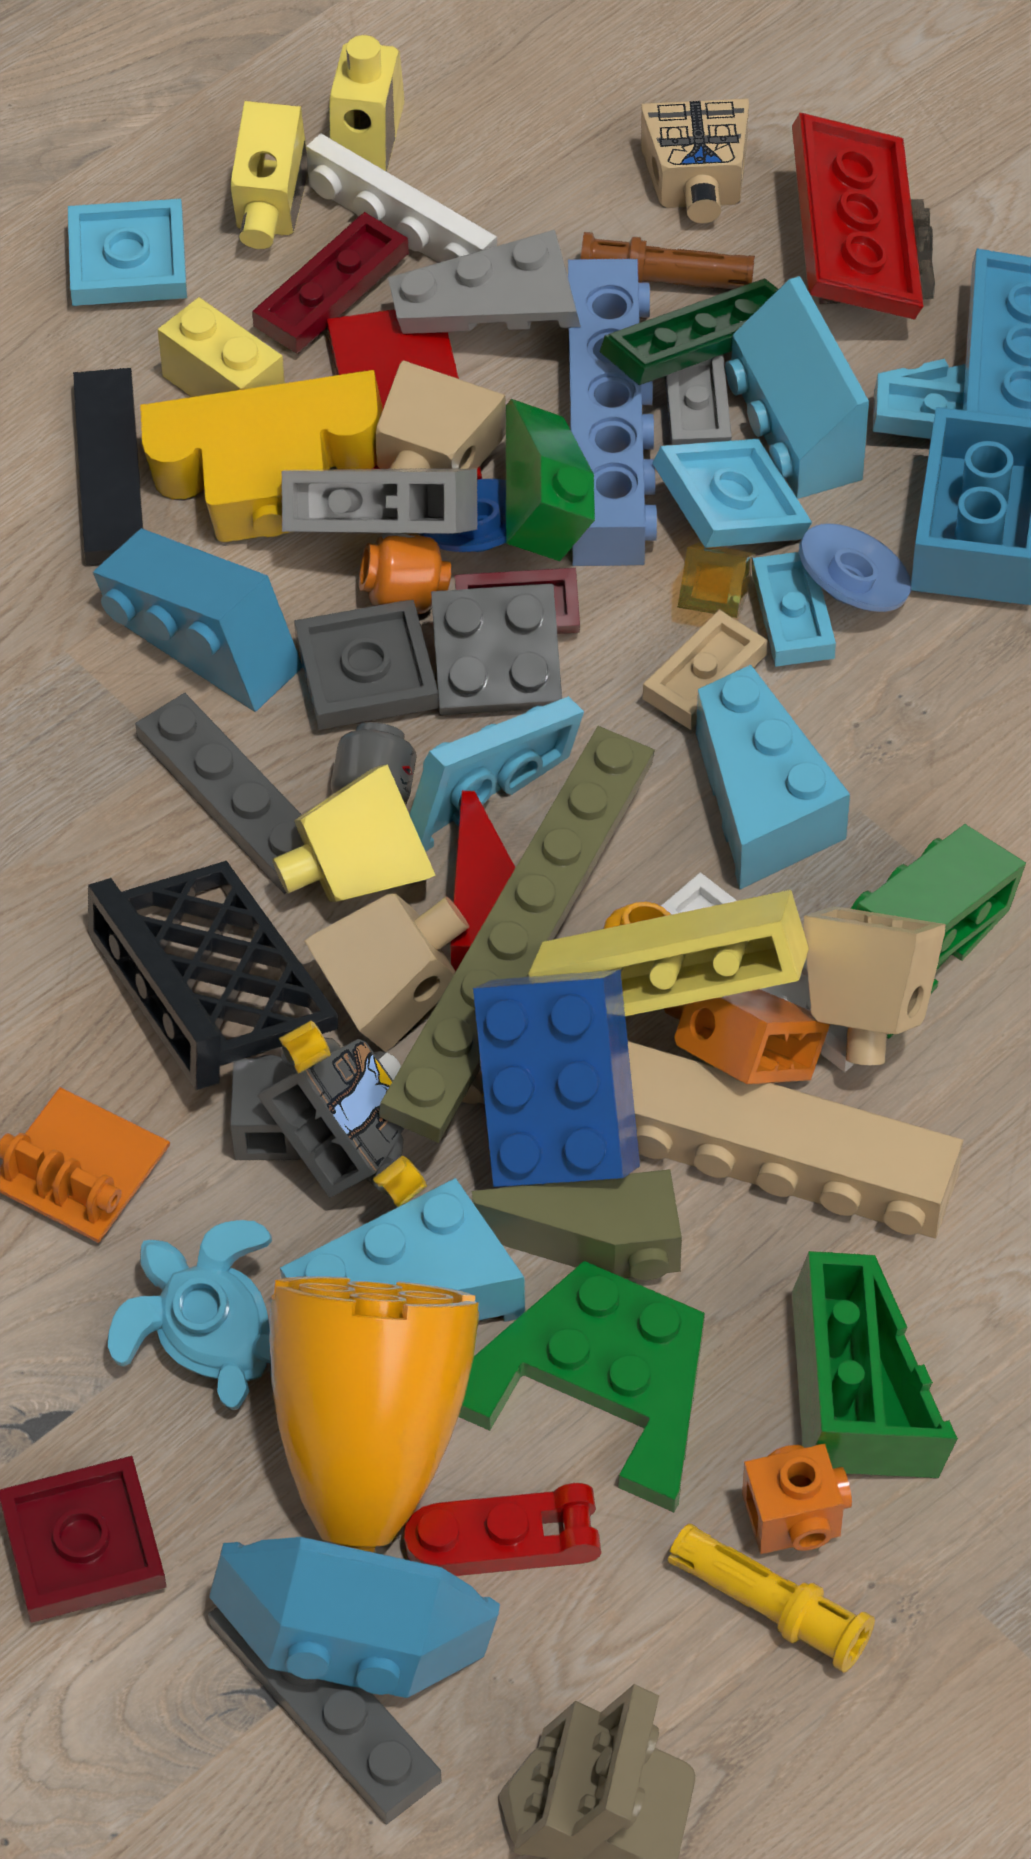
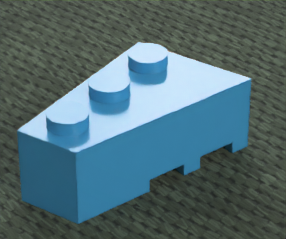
M142 528L93 571L102 594L101 604L114 621L127 627L254 712L261 708L303 668L268 575Z

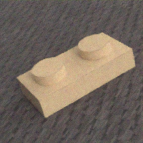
M719 609L643 683V700L691 730L697 722L698 689L749 665H752L754 668L767 655V639Z

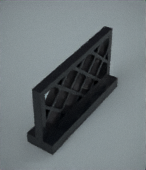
M227 860L122 892L112 878L88 884V933L196 1091L220 1083V1066L283 1047L279 1038L309 1021H313L322 1034L338 1029L337 1012ZM221 886L227 894L223 904L194 897L197 892ZM150 906L171 910L165 921L142 916L137 912V910ZM184 914L213 920L208 932L179 925ZM227 924L250 929L255 933L251 942L221 934ZM169 941L198 948L192 960L166 954L164 951ZM211 952L241 959L236 970L206 963ZM254 962L279 968L283 972L279 981L248 973ZM196 980L226 988L220 999L196 994L191 990ZM239 991L269 998L264 1010L233 1002ZM286 1002L309 1008L312 1014L293 1018L277 1014L281 1003ZM223 1020L254 1027L251 1033L228 1040L225 1039L219 1030Z

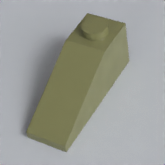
M670 1169L631 1173L624 1178L531 1184L472 1191L473 1204L503 1246L572 1267H577L583 1261H586L623 1278L633 1277L638 1280H653L667 1273L681 1272L682 1235Z

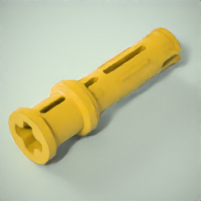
M691 1523L687 1524L679 1532L670 1549L672 1554L668 1557V1562L671 1565L677 1566L689 1574L691 1573L707 1582L708 1585L777 1623L778 1632L782 1633L783 1639L790 1643H796L798 1640H801L833 1658V1666L839 1671L847 1672L864 1651L874 1629V1616L867 1612H861L856 1615L824 1597V1590L821 1586L806 1582L797 1585L734 1548L712 1538L711 1535L698 1529L697 1526Z

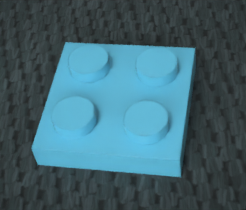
M181 199L68 206L72 306L187 298Z
M759 439L660 446L652 463L705 548L800 540L812 524L809 516Z

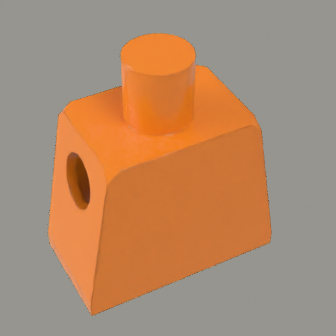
M761 989L664 1008L666 1014L680 1020L674 1036L677 1046L745 1084L811 1080L830 1027L828 1023L816 1021L810 1010Z

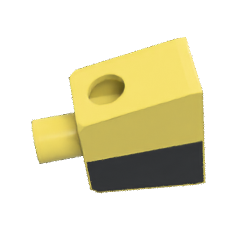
M360 35L350 39L342 47L330 93V139L387 172L405 102L400 50L393 46L380 45L379 41L372 36ZM359 110L367 113L371 119V125L363 130L355 129V127H360Z
M244 101L231 178V193L236 224L241 229L239 235L241 242L251 248L266 249L272 246L275 234L290 235L295 231L308 177L302 111L300 106ZM265 155L273 156L276 161L265 160Z

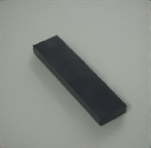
M131 368L73 372L86 565L102 564L138 530L144 529Z

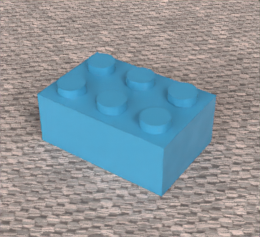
M936 407L915 541L911 580L912 591L1031 605V418Z

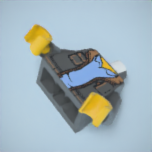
M309 1021L280 1037L279 1040L283 1045L281 1050L282 1060L287 1067L297 1072L263 1090L257 1096L329 1198L364 1179H367L368 1182L383 1194L390 1195L397 1207L407 1203L425 1189L427 1184L419 1170L409 1159L402 1156L404 1139L401 1133L404 1128L379 1117L380 1102L401 1068L399 1061L387 1052L379 1051L373 1053L369 1045L360 1039L341 1047L333 1038L324 1037L313 1021Z

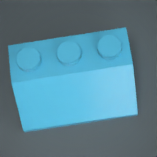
M800 276L791 278L732 335V357L730 361L725 363V372L733 394H742L747 404L748 419L754 434L757 437L764 436L770 447L769 454L783 478L787 479L796 498L800 499L863 480L869 400Z

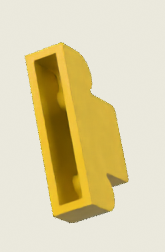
M374 370L140 405L142 444L156 490L163 496L171 499H186L197 495L205 489L206 504L216 539L220 542L263 536L275 537L283 533H290L282 532L283 470H330L331 467H337V469H372L377 465L376 430L383 407Z

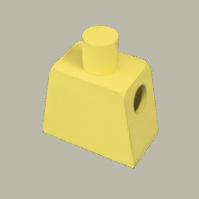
M388 764L377 766L367 771L294 820L304 845L272 859L277 875L288 894L320 880L330 902L342 901L426 880L435 876V872Z

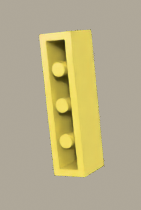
M787 890L544 941L528 974L529 977L620 969L625 1016L799 981L809 947L792 891Z

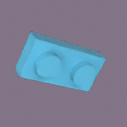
M799 552L753 558L752 576L775 667L835 659L836 642L822 587L812 579L804 568Z

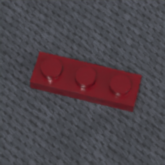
M366 212L362 213L252 311L253 327L296 354L299 353L327 327V319L339 317L409 254L408 238Z

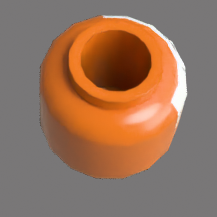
M383 533L375 544L367 543L364 548L360 564L359 588L361 591L368 592L373 606L414 600L417 614H423L429 611L432 606L431 591H447L449 589L451 563L449 561H442L440 547L433 538L406 533Z

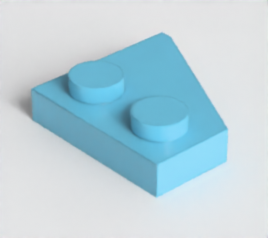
M941 359L924 363L916 369L900 368L878 373L874 389L873 432L931 439L936 407L963 410L966 364L949 367L946 360Z

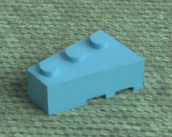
M752 665L699 688L697 695L696 736L713 796H716L721 813L725 840L729 842L735 863V876L739 890L845 840L847 837L850 793Z
M456 1178L280 1267L281 1278L304 1276L350 1278V1282L368 1281L396 1285V1282L402 1281L463 1291L475 1295V1302H479V1320L503 1316L504 1322L516 1320L525 1312V1280L523 1274Z

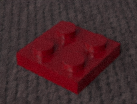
M133 1456L0 1489V1504L30 1623L167 1587L165 1573Z

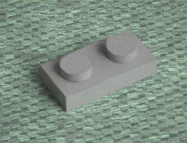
M723 355L666 375L665 385L671 445L731 441Z

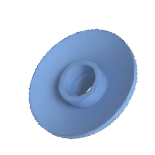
M820 524L810 528L800 541L799 555L804 568L812 579L834 599L874 612L895 610L901 607L907 600L911 592V580L905 566L887 546L874 537L855 528L840 524Z

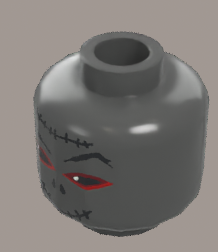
M367 722L357 725L356 731H351L342 736L339 740L330 784L332 792L336 793L367 771L377 766L388 764L406 805L411 794L417 754L412 745L404 739L405 734L403 731L388 724Z

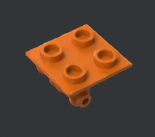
M59 1087L25 1134L19 1133L13 1136L7 1133L1 1138L0 1159L3 1160V1163L0 1166V1193L99 1243L170 1146V1141Z

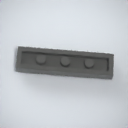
M186 693L181 694L136 722V734L139 741L280 891L286 894L287 892L277 875L272 859L304 845L294 821L302 814Z
M218 1607L208 1613L210 1627L386 1825L442 1782L441 1769L372 1693L366 1692L362 1688L320 1679H303L292 1673L269 1669Z

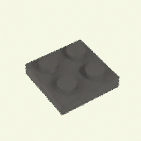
M553 584L431 591L440 716L530 710L533 707L545 706L562 699Z
M414 600L294 620L295 637L318 730L439 708L438 690Z

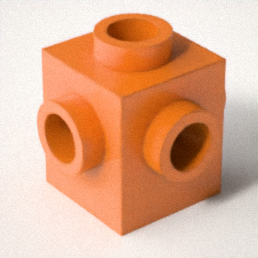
M825 1444L807 1448L801 1445H788L774 1450L767 1457L744 1461L742 1496L760 1554L791 1547L800 1551L812 1550L825 1545L832 1538L841 1536L843 1510L852 1507L851 1490L844 1468L832 1467Z

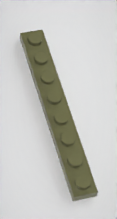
M597 726L380 1102L379 1117L437 1143L440 1142L481 1069L473 988L495 979L529 977L528 973L542 942L555 938L652 766L655 749Z

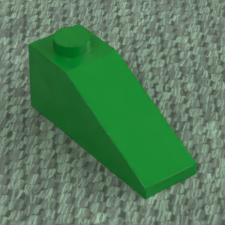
M510 399L506 404V544L560 562L595 521L594 473L563 416Z

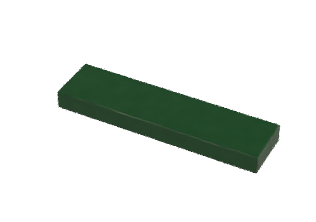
M765 278L607 334L604 336L599 352L634 382L642 385L731 352L732 335L779 289Z

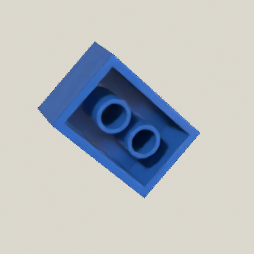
M621 970L495 979L473 988L493 1187L618 1179L626 1177L640 1167Z

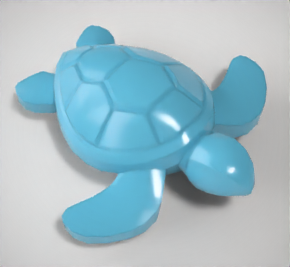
M248 1220L229 1221L216 1225L204 1235L200 1245L197 1265L190 1268L183 1254L168 1242L160 1240L143 1241L140 1249L141 1267L146 1277L156 1287L162 1289L160 1296L130 1298L119 1306L113 1316L108 1334V1350L112 1359L123 1367L130 1364L143 1340L150 1333L157 1330L160 1343L178 1364L202 1376L218 1379L217 1393L222 1404L231 1410L239 1409L249 1393L247 1381L260 1378L267 1367V1363L271 1364L269 1345L270 1323L264 1300L258 1288L245 1274L231 1268V1266L238 1258L268 1247L272 1242V1236L269 1231L256 1221Z

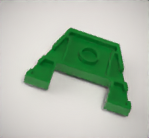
M583 1261L474 1356L464 1401L458 1417L490 1431L520 1378L526 1376L640 1426L644 1430L619 1474L618 1488L674 1513L680 1499L681 1480L686 1457L705 1313Z

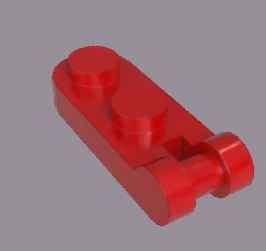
M570 1483L560 1486L552 1492L440 1502L423 1506L411 1515L405 1525L404 1543L407 1558L410 1561L442 1567L455 1576L575 1565L594 1561L602 1553L599 1532L591 1527L590 1516L596 1510L594 1490L588 1484ZM563 1522L564 1531L559 1535L544 1536L543 1524Z

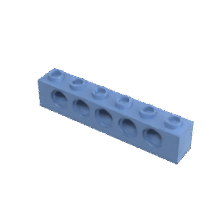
M638 259L568 260V280L581 327H569L570 430L594 473L595 521L572 547L573 566L645 565V541H657L656 505H645L644 496L655 495V467L652 464L654 459H643V450H654V415L642 414V405H652L653 382L650 381L638 385L599 351L605 335L638 324L639 318L650 317L649 282L638 283Z

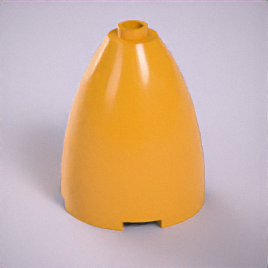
M332 1276L289 1277L275 1280L274 1294L271 1296L269 1345L271 1380L277 1422L288 1466L300 1498L321 1539L337 1545L375 1553L376 1546L390 1544L413 1514L433 1480L445 1454L464 1401L474 1358L479 1321V1302H475V1295L444 1287L402 1281L396 1282V1285L368 1281L350 1282V1278Z

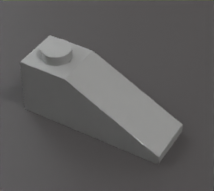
M408 468L282 471V532L461 533L477 529V469Z

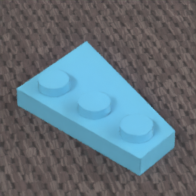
M568 696L545 706L533 707L522 715L499 724L487 725L476 733L450 743H441L430 750L423 762V772L410 811L411 820L425 852L434 847V839L431 837L434 833L452 821L459 826L462 790L475 791L483 805L490 796L501 789L507 794L513 795L570 756L584 711Z

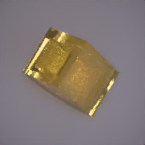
M695 543L687 547L677 608L715 614L720 609L727 615L738 618L746 599L752 573V560L755 557V553L724 547L705 548L701 543Z

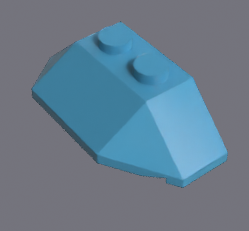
M304 1537L260 1540L246 1546L240 1542L223 1543L209 1596L269 1669L292 1673L303 1679H320L362 1688L372 1694H389L403 1698H409L483 1658L500 1608V1603L490 1597H481L471 1585L442 1567Z

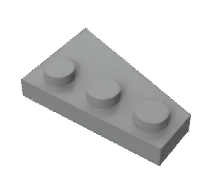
M555 230L388 277L397 319L403 334L471 331L478 323L506 322L508 330L530 329L531 321L558 320L560 328L581 327Z

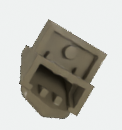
M633 1684L602 1712L575 1701L543 1728L539 1747L529 1754L499 1794L509 1835L515 1844L513 1852L521 1856L527 1854L547 1859L679 1858L696 1775L694 1769L687 1762L655 1748L658 1741L659 1728L653 1725L659 1695Z

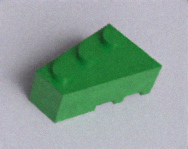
M963 824L945 839H934L924 850L922 856L909 866L906 864L899 865L889 876L886 883L873 893L869 890L863 892L850 909L945 924V935L937 971L951 955L963 961L1009 912L1026 862L967 824ZM934 979L931 994L938 987L939 981ZM887 1034L888 1039L893 1036V1034Z
M808 1251L792 1291L802 1446L807 1448L825 1444L832 1467H843L847 1474L939 1478L958 1438L950 1420L943 1421L929 1390L933 1382L925 1365H918L905 1336L908 1327L876 1256Z

